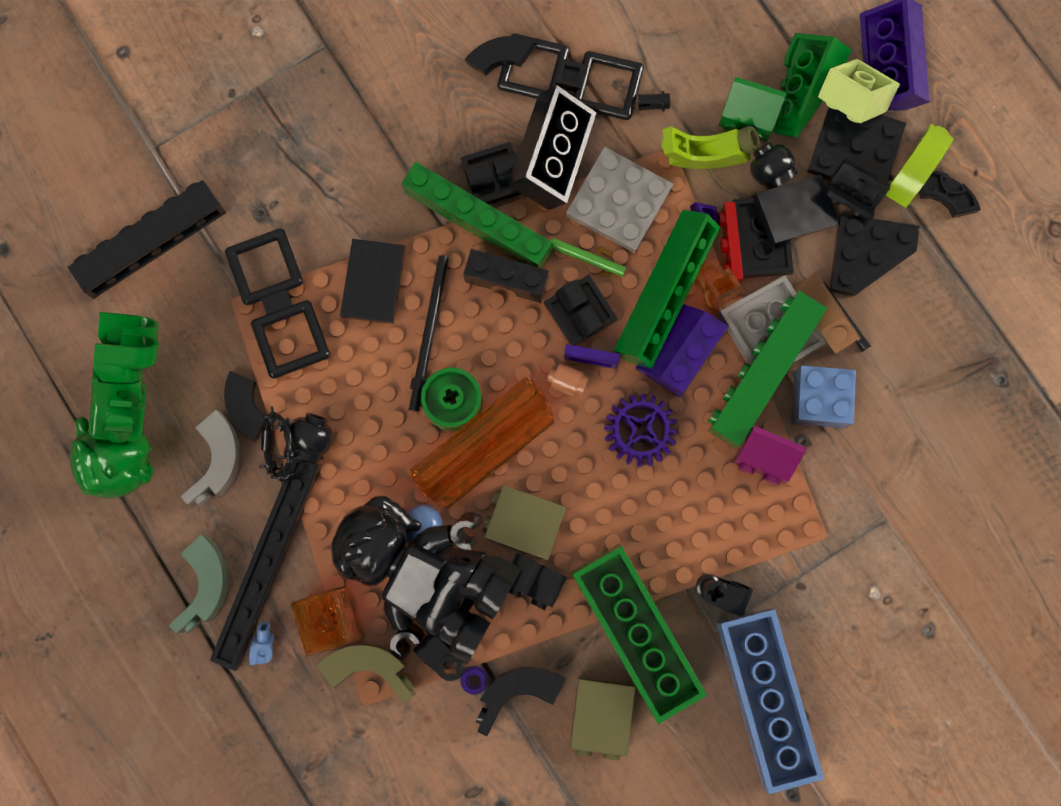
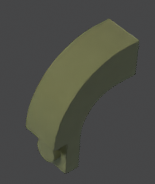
M359 644L345 647L331 653L316 665L333 688L340 685L355 672L372 671L387 681L404 704L416 695L413 691L415 685L406 674L401 676L399 673L407 664L404 660L397 659L390 650L381 646Z

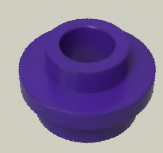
M479 666L468 667L460 679L461 686L469 694H480L488 685V675ZM471 675H477L480 678L478 685L470 683L469 678Z

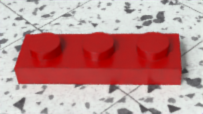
M725 202L721 212L717 214L719 226L723 229V237L720 238L721 253H725L726 263H723L724 279L728 278L729 286H739L743 280L736 205L735 202Z

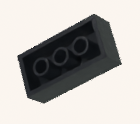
M558 85L538 94L507 185L547 210L567 204L596 117V112Z

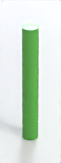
M552 238L551 240L552 249L618 276L623 277L625 266L558 239Z

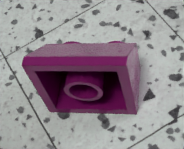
M753 426L738 448L733 463L739 465L738 469L750 475L756 472L764 476V481L779 486L780 483L785 484L789 482L807 448L762 428Z

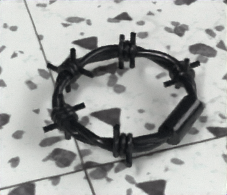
M271 406V412L267 416H263V419L267 420L265 428H262L261 450L264 451L266 465H260V468H266L267 474L273 475L271 479H277L281 482L282 487H285L284 481L289 476L295 475L294 473H289L291 470V460L295 461V452H301V450L292 449L290 424L294 421H289V418H283L280 414L274 412V408ZM280 420L278 422L279 426H274V423ZM280 428V432H284L287 448H284V456H279L278 459H287L285 466L280 464L281 467L277 468L276 462H272L270 451L272 450L273 429Z

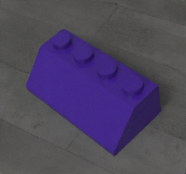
M893 0L860 13L863 62L900 84L887 111L908 110L930 103L922 5L915 0Z

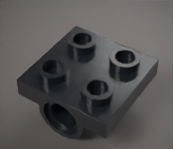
M510 142L461 157L472 195L487 204H493L522 194L507 185L517 158Z
M590 275L585 276L579 281L573 280L567 283L554 296L544 301V306L569 345L577 346L618 320Z

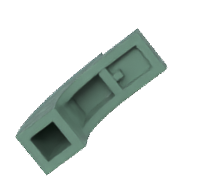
M200 535L181 553L185 560L194 568L199 586L194 601L169 625L176 634L193 631L200 624L199 618L204 622L213 621L221 611L228 595L230 575L227 561L220 548L207 535Z

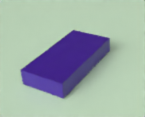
M566 344L564 353L565 360L612 369L617 368L620 357L618 353Z

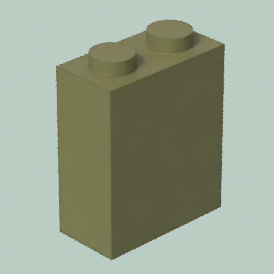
M503 485L502 490H496L491 505L495 506L492 517L487 516L482 528V531L486 533L484 538L548 561L566 507Z
M578 678L570 748L576 749L575 754L592 756V752L604 753L603 758L610 760H620V756L627 757L635 694L634 685Z

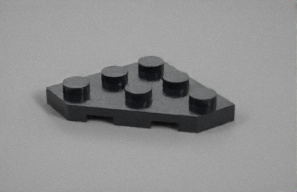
M841 214L838 219L839 224L836 234L830 290L834 293L853 296L859 294L917 251L920 226L873 218L870 220L866 217Z

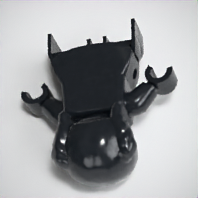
M386 496L371 498L365 505L352 509L339 523L331 543L332 561L337 571L342 576L350 580H356L369 587L377 586L387 577L390 578L382 592V599L384 600V612L393 630H397L390 642L391 652L397 659L404 660L410 653V644L404 638H408L414 644H418L425 636L424 629L427 633L438 636L440 633L439 638L444 643L450 645V654L468 664L490 625L489 621L477 614L470 613L469 610L474 604L477 611L491 619H494L521 568L499 556H487L485 552L472 551L476 544L475 536H468L463 527L475 529L483 520L480 514L467 512L458 519L453 527L452 525L428 527L417 534L407 548L405 547L407 531H419L422 524L406 513L398 503ZM457 545L459 548H462V549H457V548H454L453 546ZM414 618H416L417 622L423 629H421L418 625L413 624Z

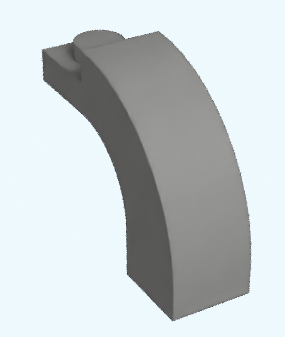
M215 410L195 427L208 442L212 458L207 473L180 496L187 505H203L212 497L210 494L212 491L216 495L223 497L233 486L241 468L242 447L240 438L231 422L218 410Z

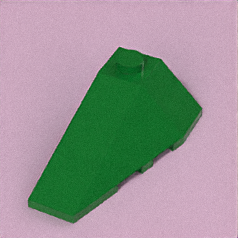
M803 33L794 34L784 60V66L787 69L785 79L781 81V88L783 92H786V96L775 123V134L797 138L823 102L818 96L829 70L847 63L852 51L836 37Z

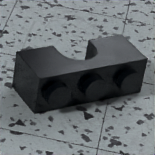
M471 249L463 275L465 283L491 289V286L502 287L514 292L516 297L542 303L549 279V270Z

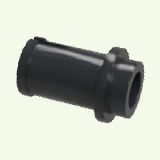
M661 91V94H638L639 111L661 109L662 112H665V109H670V93Z

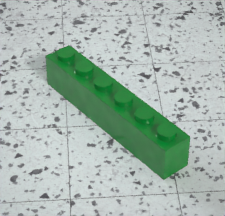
M416 161L401 183L407 196L520 263L542 268L552 252V242Z
M682 210L613 350L620 354L627 362L652 369L720 229V226L708 213Z
M800 290L793 297L788 295L780 307L784 312L779 320L774 317L766 329L769 335L765 342L760 340L751 353L755 356L750 365L748 363L743 365L737 374L740 381L736 387L732 385L729 387L722 398L726 403L721 410L716 408L708 420V423L712 424L708 432L735 449L741 446L827 310V307Z

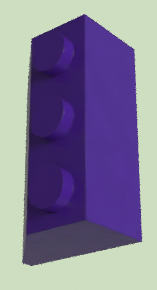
M683 304L652 369L637 365L635 369L680 398L728 326L706 311Z

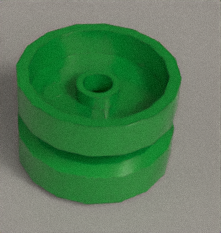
M447 367L436 371L427 378L421 392V403L425 414L436 427L447 432H459L468 429L477 422L482 412L483 398L478 382L470 373L460 368ZM451 397H456L457 402L451 405L448 400Z

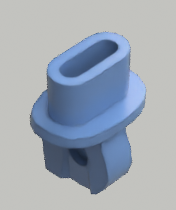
M269 622L259 623L257 633L254 635L250 646V665L265 664L272 658L274 634L270 632Z

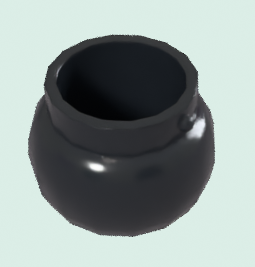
M769 142L753 153L755 159L750 164L751 174L755 181L760 185H765L767 190L781 186L798 173L794 167L795 160L791 151L782 144L773 146Z
M306 413L305 417L294 419V422L290 424L292 449L301 450V452H295V457L309 462H320L324 459L323 455L330 450L334 440V433L331 427L327 425L328 420L312 413Z

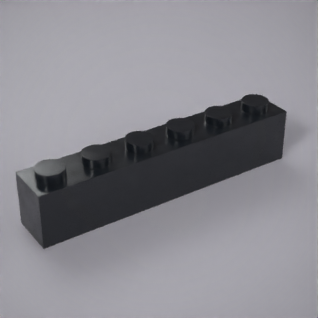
M203 180L192 183L186 188L185 192L177 197L174 196L167 199L163 206L157 210L145 213L140 221L122 228L119 234L112 239L100 242L95 250L77 257L74 263L68 266V269L83 292L95 299L226 214V212Z

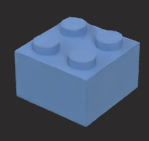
M801 365L794 372L792 424L847 428L853 425L856 370Z

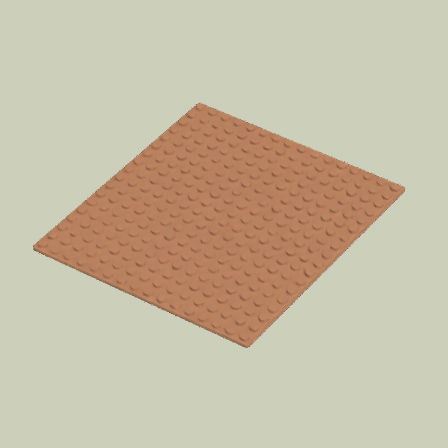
M663 150L632 160V162L674 184L635 253L566 216L568 208L587 176L574 181L567 204L551 210H547L528 197L495 208L550 241L552 238H555L592 254L596 253L599 246L613 253L612 258L601 253L600 257L625 266L626 270L623 277L613 273L609 279L605 276L602 277L599 275L602 270L606 273L609 271L552 249L551 254L542 266V269L549 270V279L542 303L516 297L514 292L502 287L491 286V289L465 283L463 273L471 249L513 261L517 260L455 223H450L392 243L405 245L406 247L394 324L341 318L340 312L349 258L302 274L303 284L288 291L293 305L305 300H309L312 303L327 343L330 357L276 379H272L268 374L251 327V322L254 319L267 315L262 301L245 305L242 302L241 296L232 299L231 305L267 415L271 412V406H273L274 412L280 414L285 419L289 418V421H293L298 417H305L306 413L316 414L328 420L327 425L331 427L334 433V440L330 450L323 455V460L315 462L322 466L302 512L301 519L343 648L359 644H372L391 651L390 642L397 630H393L384 612V600L382 599V592L390 578L387 577L377 586H365L356 580H350L342 576L335 568L331 555L332 539L343 517L352 509L365 505L375 496L390 498L398 503L406 512L419 504L431 505L440 512L444 525H452V527L463 514L467 512L478 513L483 518L479 526L475 529L463 527L468 536H475L476 544L472 551L485 552L487 556H499L512 563L516 553H519L567 577L553 608L547 606L546 610H543L531 604L532 598L523 593L520 598L508 593L494 619H491L477 611L473 604L469 612L489 621L490 625L468 664L465 663V669L598 622L571 571L617 544L623 547L652 600L656 601L696 586V582L703 575L710 574L722 577L826 538L825 528L800 465L797 466L789 482L785 484L780 483L779 486L770 484L763 480L764 476L754 472L753 475L740 471L738 469L739 465L733 463L738 448H733L708 432L712 425L708 423L709 418L716 408L722 409L726 403L722 399L731 385L736 387L740 381L737 374L746 363L727 330L723 333L680 398L635 369L636 364L627 362L621 356L615 369L564 359L565 348L568 342L544 306V301L554 296L567 283L573 280L579 281L585 276L590 275L618 320L577 346L616 353L613 350L663 251L682 210L691 211L690 205L695 202L684 171L681 167L669 164V157L664 155ZM712 245L683 304L706 311L720 320L717 313L735 303L727 280L723 277V270ZM439 255L449 257L425 380L436 371L450 367L460 368L470 373L478 382L483 398L482 412L477 422L468 429L459 432H447L436 427L425 414L422 403L420 404L419 412L408 410L412 394L410 385L412 378H415ZM304 312L264 327L277 366L318 351ZM559 363L582 371L584 376L589 377L582 397L576 395L571 397L550 389L551 383L547 382L552 366L557 368ZM641 393H645L646 402H649L652 395L656 396L654 402L656 406L661 401L666 403L661 409L663 412L672 409L673 413L667 419H677V423L670 426V428L678 430V434L669 436L676 441V444L674 446L666 444L671 451L669 455H665L660 451L663 458L661 462L656 461L653 456L652 466H647L646 460L642 459V466L637 467L635 458L632 459L630 465L626 464L627 455L624 454L620 460L616 458L620 452L619 448L612 452L609 450V447L615 442L614 440L610 442L605 441V437L612 434V432L604 431V426L608 424L613 425V423L606 420L608 414L616 416L611 410L613 405L622 409L619 403L620 399L624 398L630 404L629 396L631 394L635 395L638 402ZM451 397L448 400L451 405L457 402L456 397ZM771 397L753 426L789 440L774 399ZM637 409L627 414L633 415L637 419H642L650 412ZM656 418L652 423V430L661 441L663 435L662 425L659 419ZM620 419L619 435L625 443L630 437V430L625 426L626 423ZM278 420L277 422H275V423H274V426H279V425H278V422H279L280 420ZM649 421L644 425L641 424L640 427L638 424L635 425L637 431L632 440H635L637 436H641L642 433L644 436L647 435L645 429ZM280 428L273 429L280 455L284 456V448L286 446L284 432H280ZM640 441L631 449L645 452L655 447L652 444L649 445L646 442ZM282 459L285 466L287 459ZM503 485L566 507L548 561L484 538L486 533L482 531L485 519L487 516L492 517L495 506L491 505L496 490L501 491ZM457 545L453 546L454 548L462 549L459 548ZM414 618V619H413V624H416V625H418L421 629H423V628L419 625V623L417 622L416 618ZM404 638L410 644V653L404 659L407 666L399 671L401 676L406 674L414 683L415 688L442 679L415 654L413 649L418 644H414L410 639ZM447 662L448 669L445 672L447 674L457 673L455 667L458 664L456 662ZM358 671L352 674L363 705L367 706L397 695L387 681L375 672Z

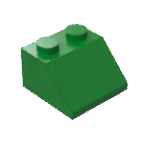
M735 77L718 126L722 127L725 131L740 130L741 128L752 126L756 129L760 141H768L783 105L786 92Z

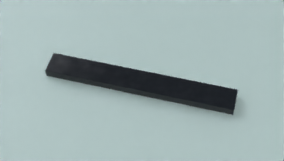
M297 457L294 458L295 461L291 462L289 473H294L295 475L289 476L284 481L285 487H281L210 661L233 671L238 670L322 466L318 463L309 462Z

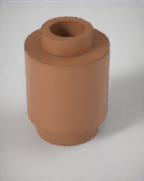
M559 363L557 368L552 366L547 382L551 383L550 389L571 397H575V395L582 397L589 377L584 376L582 371Z

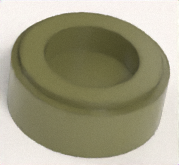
M747 126L739 130L738 139L742 151L745 154L757 152L760 147V139L756 129L752 126Z

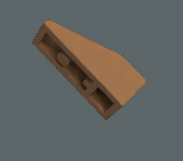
M816 272L793 287L796 293L800 290L827 307L817 327L835 354L840 353L861 339Z

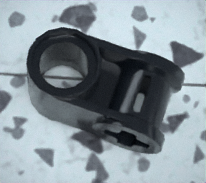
M710 574L701 576L696 582L697 593L708 604L724 609L732 614L744 616L753 592L752 588L739 582L729 581Z
M428 633L413 649L415 654L445 681L458 680L465 672V663L450 654V645L444 643L439 638V634L434 636ZM447 662H456L458 664L455 667L457 674H447L445 672L448 669Z

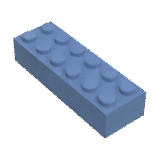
M766 609L717 622L716 626L762 789L768 794L824 780L775 609Z

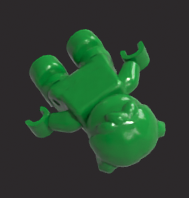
M99 312L98 338L102 344L95 343L90 420L88 422V419L84 417L76 419V438L70 448L71 471L81 492L85 495L107 499L123 497L134 492L141 485L148 484L153 476L154 470L148 455L152 447L148 439L143 435L146 385L142 383L143 369L154 366L158 358L159 342L157 340L159 323L152 318Z

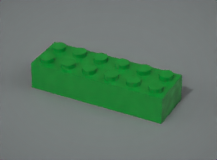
M615 545L571 571L572 576L658 724L707 696L621 545Z

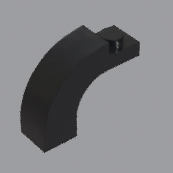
M520 667L502 674L488 686L480 701L490 706L488 709L482 707L475 722L480 725L477 732L487 737L502 706L515 696L532 695L553 705L564 684L565 677L540 667Z

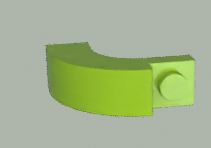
M933 124L928 126L911 155L890 182V190L886 196L907 208L954 140L945 128Z
M672 126L662 129V149L664 155L669 157V164L688 169H714L751 161L750 154H745L740 147L738 139L739 130L737 129L711 136L689 135Z

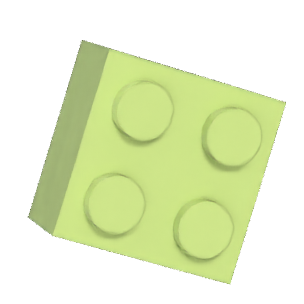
M855 59L829 70L818 98L825 101L828 107L846 114L849 120L862 123L887 112L900 84L859 59Z

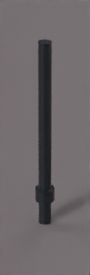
M439 255L415 378L411 380L410 389L412 394L408 410L412 412H419L421 392L426 382V373L449 257Z

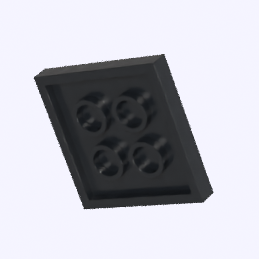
M828 107L807 172L817 176L821 175L823 178L830 180L843 160L847 159L888 182L906 123L881 114L862 123H856L849 120L843 112Z

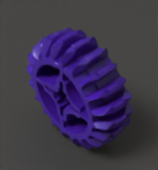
M641 393L638 402L635 395L631 394L629 396L630 404L624 398L620 399L619 403L622 409L613 405L611 410L616 416L608 414L606 420L613 423V425L608 424L604 426V431L612 432V434L605 437V441L610 442L614 440L615 442L609 447V450L612 452L619 448L620 452L616 458L620 460L624 454L627 455V465H630L632 459L635 458L637 467L642 466V459L646 460L647 466H652L653 456L656 461L661 462L663 458L660 451L665 455H669L671 451L666 444L670 446L676 444V441L669 436L678 434V430L670 428V426L677 423V419H667L673 413L672 409L663 412L661 409L666 403L661 401L656 406L654 404L656 396L652 395L649 402H646L645 393ZM637 409L650 412L642 419H637L633 415L627 414ZM656 418L659 419L662 425L663 435L661 441L652 430V423ZM620 419L626 423L625 426L630 430V437L625 443L619 435ZM649 421L645 429L647 435L644 436L642 433L641 436H637L635 440H632L637 431L635 425L638 424L640 427L641 424L644 425ZM640 441L646 442L649 445L652 444L655 447L645 452L631 449Z

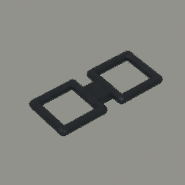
M516 33L511 35L534 42L536 45L535 49L558 54L549 89L558 85L560 88L575 91L573 97L596 113L623 120L631 119L644 70L642 63L593 51L585 52L582 63L567 60L569 54V47L567 45ZM592 63L632 72L623 109L583 99ZM513 64L502 65L497 83L499 90L537 99L538 94L546 91L509 82Z
M278 228L227 247L225 255L243 304L251 305L262 301L267 314L254 319L251 322V327L269 376L272 379H276L328 359L330 352L312 303L309 300H305L293 305L288 291L301 286L303 278L285 230ZM277 241L291 278L251 293L237 255ZM304 312L318 351L277 366L264 327Z

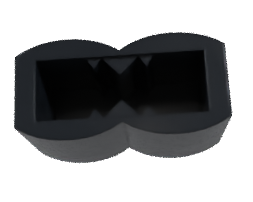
M516 553L512 564L521 568V571L508 593L519 598L523 593L532 598L531 604L543 610H546L547 606L553 608L567 577Z

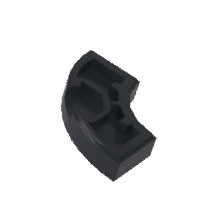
M498 37L478 46L465 58V61L469 66L487 76L493 69L501 65L513 64L521 67L536 48L534 42L522 37Z
M933 171L919 190L920 199H933L942 203L949 210L952 218L978 213L981 210L972 191L964 183H959L943 172Z
M230 371L224 390L225 406L228 415L242 434L256 442L267 420L263 419L265 415L259 412L254 402L253 392L256 383Z

